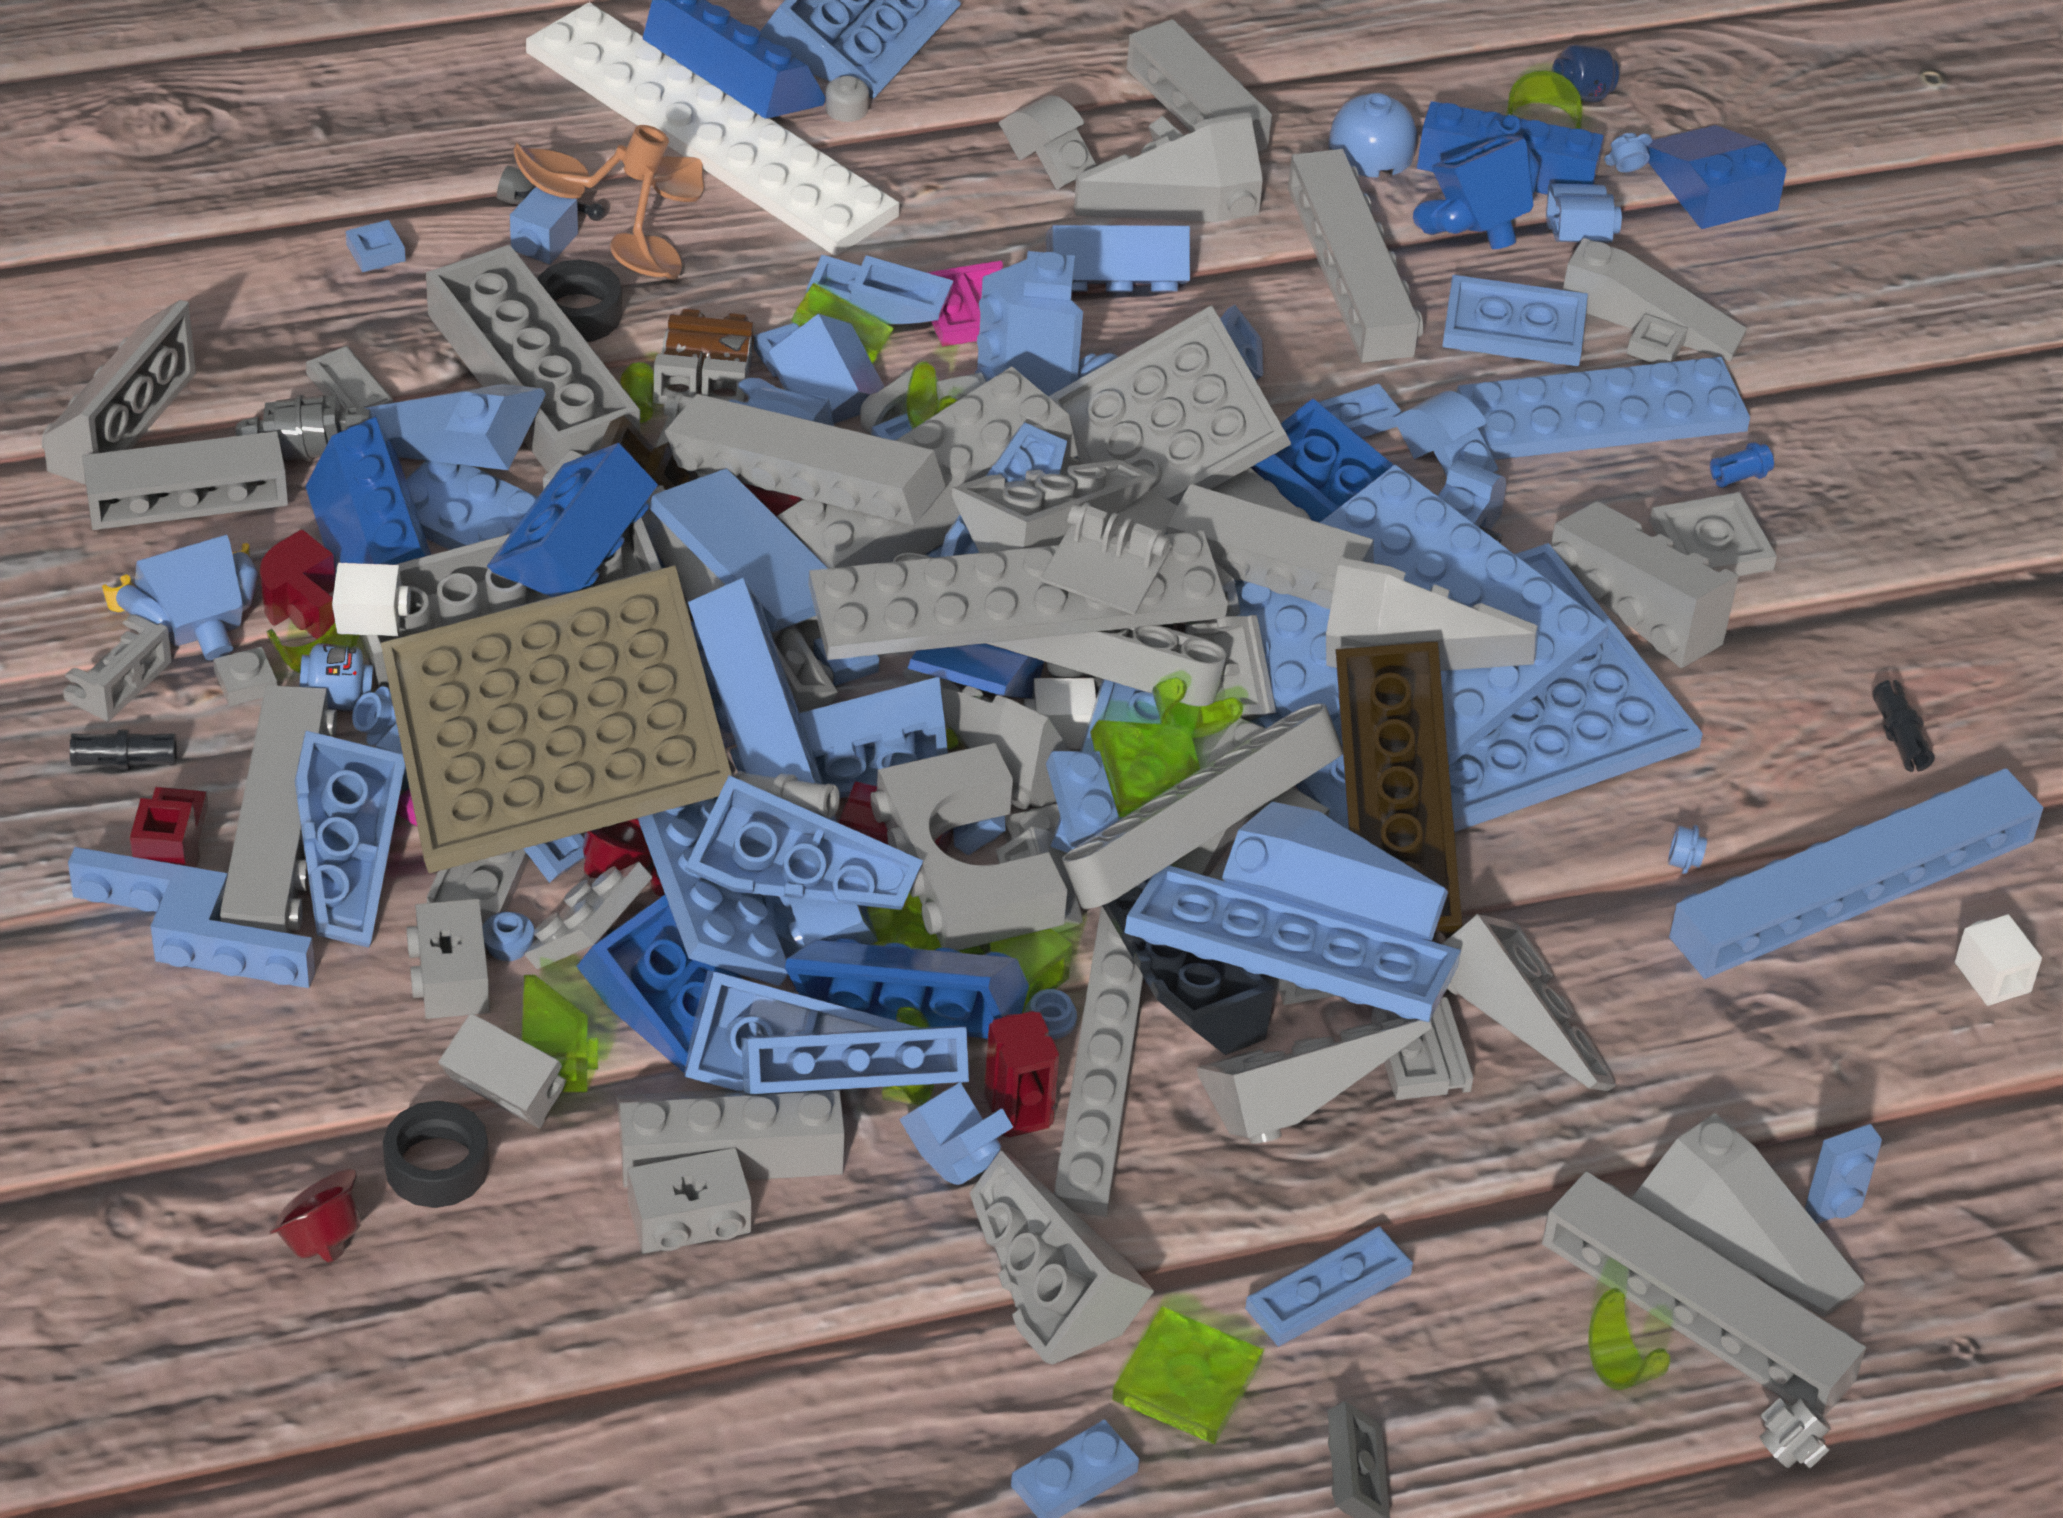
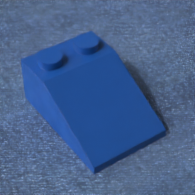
M1713 125L1655 139L1647 146L1650 155L1648 163L1700 229L1778 211L1787 168L1765 142Z
M1311 399L1280 423L1291 445L1250 468L1265 481L1272 482L1282 496L1295 507L1302 508L1312 521L1320 523L1394 465L1315 399Z
M983 643L917 650L910 659L908 669L1002 696L1032 699L1034 678H1040L1045 661Z
M666 895L593 945L576 966L607 1007L683 1073H685L693 1022L707 971H714L742 979L738 973L688 958Z

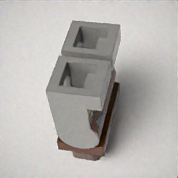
M683 309L680 315L670 314L661 353L657 354L654 363V403L665 404L667 397L676 398L677 394L693 398L696 394H699L701 382L702 395L726 401L732 399L745 402L746 394L738 387V383L749 378L753 351V322L748 321L746 314L729 313L724 319L705 318V315L700 310ZM672 384H684L689 386L690 389L684 392H674L666 387ZM720 388H728L736 391V394L723 397L714 394L713 391Z

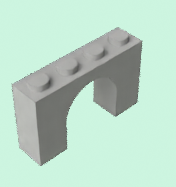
M996 743L878 769L877 791L871 793V806L874 817L878 823H885L888 829L889 846L923 860L909 893L912 897L919 896L922 903V916L926 930L930 935H937L942 948L966 949L1061 926L1065 922L1067 888L1049 852L995 865H972L951 858L934 843L941 834L952 828L1010 814L1013 778Z

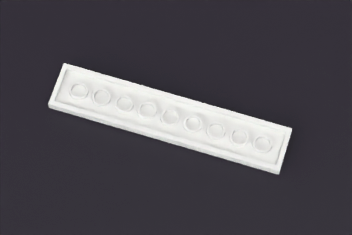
M590 2L526 38V52L637 126L649 125L661 130L669 138V147L684 157L699 158L703 163L702 169L834 256H838L899 217L898 201L769 118L764 119L642 39L643 36Z

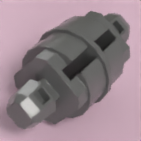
M297 395L296 398L266 402L263 420H260L259 417L242 420L236 424L235 432L236 436L277 431L283 461L298 459L310 461L312 458L321 457L331 436L372 419L371 411L363 407H346V411H341L337 395L309 397Z

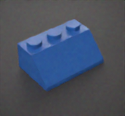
M619 443L564 463L487 564V567L495 574L514 582H519L550 597L588 589L598 578L599 572L596 569L603 559L610 557L623 544L624 538L622 534L628 525L636 522L648 510L649 503L647 499L658 484Z

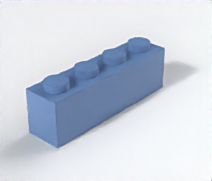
M963 1026L741 1037L743 1089L748 1094L969 1082L967 1030Z

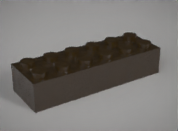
M1438 641L1335 649L1349 830L1448 891L1432 942L1442 944L1462 928V915Z

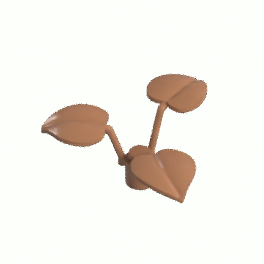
M649 125L636 126L628 146L618 145L615 154L590 177L585 166L569 155L546 149L526 148L516 142L514 155L524 176L540 190L562 198H581L585 191L584 187L593 188L622 160L625 173L636 180L643 181L633 227V235L627 233L616 234L611 240L610 250L616 260L635 272L653 277H666L672 280L679 277L682 264L677 251L665 239L656 236H644L642 226L651 186H653L658 194L671 200L694 202L700 199L704 184L702 178L703 163L699 158L663 156L668 146L669 138L661 130Z

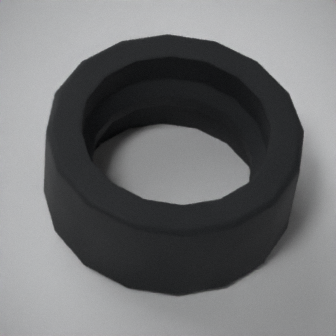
M569 260L549 266L538 276L537 280L554 301L564 296L575 294L589 295L602 300L598 304L585 308L565 307L556 303L586 342H593L608 336L618 327L622 317V288L619 278L610 268L593 261Z
M444 1101L418 1103L400 1112L388 1125L383 1139L384 1166L387 1182L399 1197L414 1205L431 1208L455 1205L473 1196L485 1183L490 1167L485 1125L474 1112L457 1103ZM434 1138L455 1140L466 1146L469 1150V1154L462 1162L448 1169L434 1171L417 1168L406 1162L403 1156L411 1146L423 1140Z

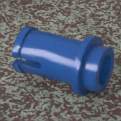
M1756 442L1749 443L1746 446V450L1721 458H1714L1710 461V471L1713 480L1722 477V479L1716 481V485L1720 488L1753 476L1757 479L1765 478L1767 473L1774 468V459L1769 447L1766 444L1759 445Z

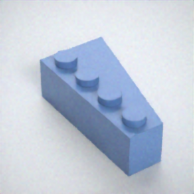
M940 677L799 713L824 785L833 784L837 786L839 798L849 797L855 781L877 786L878 769L948 754Z

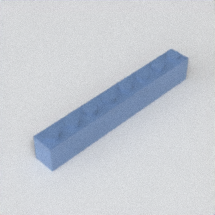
M741 578L689 601L688 604L694 619L691 625L699 651H705L708 663L702 665L706 681L713 693L719 692L722 705L716 707L717 716L726 734H733L737 747L730 749V754L737 771L769 777H777L781 773L792 774L797 777L798 781L824 784L762 605L746 580ZM835 815L831 818H828L834 822H837ZM780 897L786 908L792 907L796 921L789 923V928L799 950L815 940L835 942L837 939L846 938L867 945L878 941L867 906Z
M2007 768L1988 776H1978L1959 788L1949 792H1939L1927 801L1907 809H1898L1888 817L1866 826H1856L1847 834L1825 843L1817 842L1805 851L1786 859L1773 860L1764 868L1742 877H1732L1722 885L1701 894L1694 893L1688 895L1676 905L1669 938L1700 975L1707 979L2033 842L2044 807Z

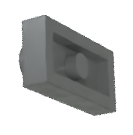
M1344 1401L1328 1410V1447L1332 1461V1496L1335 1506L1353 1518H1390L1382 1425Z

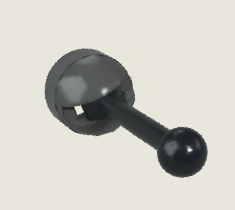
M508 165L504 169L498 184L497 199L509 204L519 205L534 189V185L524 176L520 169ZM577 202V211L588 214L591 220L600 221L604 218L605 209L601 204L587 205Z

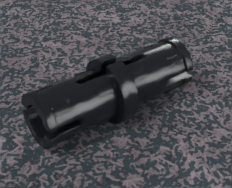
M1889 680L1881 682L1872 691V697L1886 724L1883 725L1884 733L1889 741L1894 742L1907 771H1914L1911 760H1913L1917 772L1923 771L1931 766L1935 760V755L1921 729L1924 725L1919 712L1912 709L1901 682L1893 680L1892 686L1895 693Z
M118 729L117 734L71 733V766H117L118 770H129V767L132 765L176 766V733L130 734L129 729Z

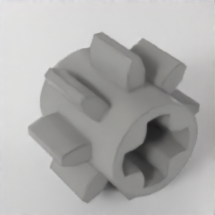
M1780 1397L1760 1415L1766 1423L1764 1425L1767 1427L1759 1436L1762 1443L1787 1468H1790L1797 1460L1801 1464L1804 1462L1811 1468L1830 1451L1825 1445L1826 1440L1823 1436L1831 1430V1427L1824 1417L1804 1398L1801 1397L1792 1405L1790 1402L1786 1403Z

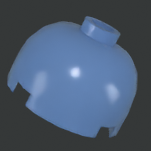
M1373 93L1354 97L1337 111L1330 130L1329 150L1343 149L1350 166H1355L1358 175L1379 177L1380 170L1393 169V175L1401 173L1412 164L1416 153L1417 129L1415 120L1403 103L1390 96Z

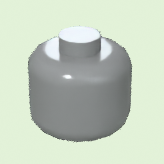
M841 76L829 82L826 87L825 111L830 117L842 122H853L866 116L869 107V89L864 81L852 76Z

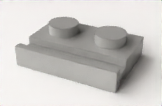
M524 849L438 871L426 897L427 903L479 899L481 920L484 923L489 917L497 913L507 912L530 857Z
M1447 997L1441 999L1430 1020L1432 1028L1384 1062L1395 1100L1447 1095L1448 1089L1462 1088L1463 1093L1471 1092L1473 1075ZM1374 1006L1372 1008V1023L1399 1017L1395 1012Z

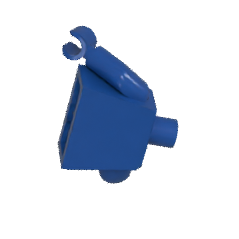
M1507 115L1502 121V126L1499 120L1494 118L1486 128V134L1490 141L1432 165L1433 173L1446 200H1430L1419 204L1413 212V221L1418 228L1429 235L1443 232L1458 234L1466 230L1486 231L1491 249H1502L1517 242L1511 220L1532 210L1534 206L1533 194L1540 169L1539 163L1527 145L1525 138L1521 135H1516L1520 127V121L1517 116Z

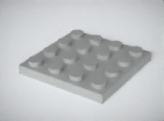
M1212 305L1048 396L1069 414L1078 453L1077 456L1082 464L1121 460L1156 476L1155 486L1149 491L1177 506L1190 484L1212 489L1291 445L1286 432Z

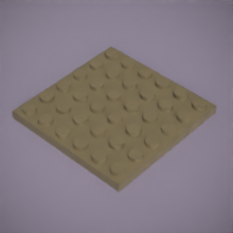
M676 565L381 643L423 857L429 874L719 797L728 775L732 776Z

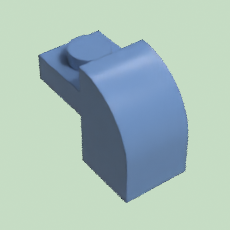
M1444 391L1393 417L1413 458L1416 459L1434 451L1446 476L1450 466L1457 460H1462L1490 472L1499 470L1478 429L1487 424V421L1479 409L1465 396L1454 391Z
M1457 460L1448 469L1446 484L1438 497L1476 526H1482L1491 530L1502 514L1506 479L1504 476L1462 460Z
M961 1082L899 1119L921 1156L946 1181L956 1185L963 1184L987 1169L1002 1147L997 1137L1013 1128L1003 1109L982 1119Z

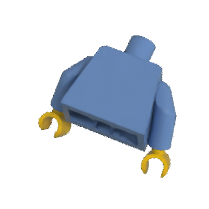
M227 535L139 560L136 562L134 581L136 587L132 585L131 578L127 574L120 576L122 585L119 587L111 588L107 584L102 585L107 606L111 611H126L130 615L140 616L156 625L161 623L167 626L169 641L175 646L198 640L206 660L226 656L233 650L227 631L240 626L242 612L252 604L258 579V571L250 558V546L248 543H242L241 551L232 552L229 538Z

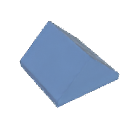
M817 314L770 349L767 354L785 390L803 395L814 394L829 399L833 424L861 415L860 410L865 399L869 395L885 388L852 324L825 315Z

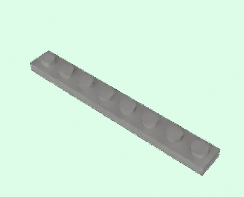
M1102 906L1054 1195L1073 1212L1107 1217L1143 975Z

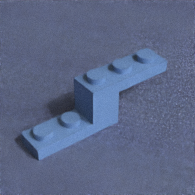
M74 847L68 861L73 897L95 903L103 902L137 908L142 911H155L156 914L151 924V934L156 962L167 963L175 967H190L219 972L227 976H241L270 981L278 985L310 988L315 975L311 937L221 922L220 911L228 873Z

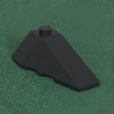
M1144 881L1117 899L1102 905L1156 999L1193 1031L1224 1055L1266 1040L1275 989L1258 974L1250 973L1242 967L1214 959H1202L1191 952L1167 945L1151 944L1143 938L1126 934L1127 915L1146 887L1147 883Z

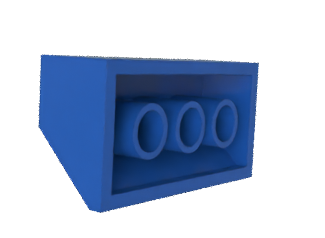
M652 0L642 39L764 119L824 106L826 97L808 65L792 56V52L788 48L774 44L761 36V32L757 28L742 24L731 17L727 9L713 5L706 0Z
M1431 101L1422 129L1417 169L1433 172L1432 165L1490 141L1486 134L1487 126L1494 118H1497L1502 126V121L1506 116L1497 112H1485L1459 107L1452 103ZM1518 118L1520 127L1516 135H1521L1525 138L1540 167L1534 192L1547 194L1548 184L1595 183L1604 149V135L1592 133L1584 129H1572L1546 124L1539 120Z
M377 417L331 436L305 487L324 547L333 553L335 580L338 563L396 565L431 555L398 455Z
M846 938L837 939L835 942L815 940L788 957L784 967L799 995L919 1028L963 1026L966 1027L967 1037L988 1039L989 1024L993 1020L1000 1019L1009 1014H1022L1029 988L1017 958H1011L1003 953L990 952L986 955L964 954L951 948H937L935 951L911 949L899 943H889L885 946L867 945Z

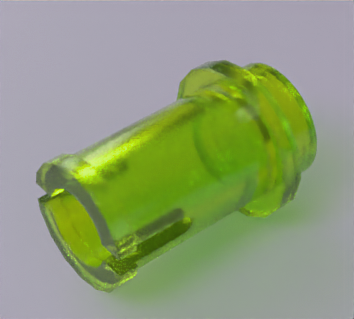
M633 363L622 373L620 383L625 392L640 409V423H644L650 420L653 415L654 371L646 363Z

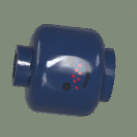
M1569 45L1562 51L1560 57L1554 61L1551 76L1559 93L1565 99L1601 102L1616 88L1619 80V66L1617 61L1613 59L1612 54L1604 47Z

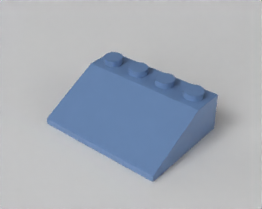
M785 0L760 32L761 36L770 42L791 50L792 56L807 64L813 75L828 81L841 76L859 78L867 85L869 98L874 99L959 8L961 3L958 0Z

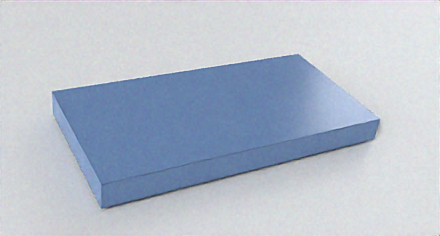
M727 468L652 495L649 509L725 585L741 578L746 580L759 598L772 632L816 616L808 585L809 570L828 568Z

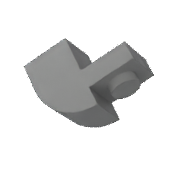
M1045 96L998 122L1019 161L1037 153L1056 190L1075 181L1076 175L1097 167L1077 130L1078 127L1085 124L1083 119L1071 104L1058 96Z

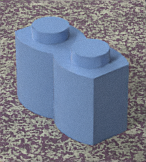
M1548 184L1546 222L1548 228L1553 230L1556 242H1581L1583 238L1602 243L1613 242V234H1619L1621 230L1622 213L1620 207L1614 206L1613 194H1607L1604 185Z

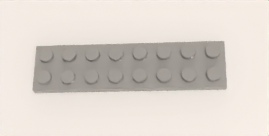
M1204 530L1162 535L1169 538V544L1172 545V549L1135 616L1040 581L1041 575L1059 545L809 570L808 581L827 660L1220 619L1226 617L1228 606Z

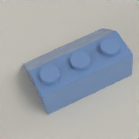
M1053 225L1046 232V252L1075 255L1072 292H1087L1088 284H1106V292H1133V284H1151V292H1178V284H1186L1190 281V226Z
M1026 259L983 276L982 296L979 301L980 330L977 336L978 364L975 374L982 373L986 382L1012 366L1044 394L1050 396L1078 380L1083 311L1072 300L1023 296Z

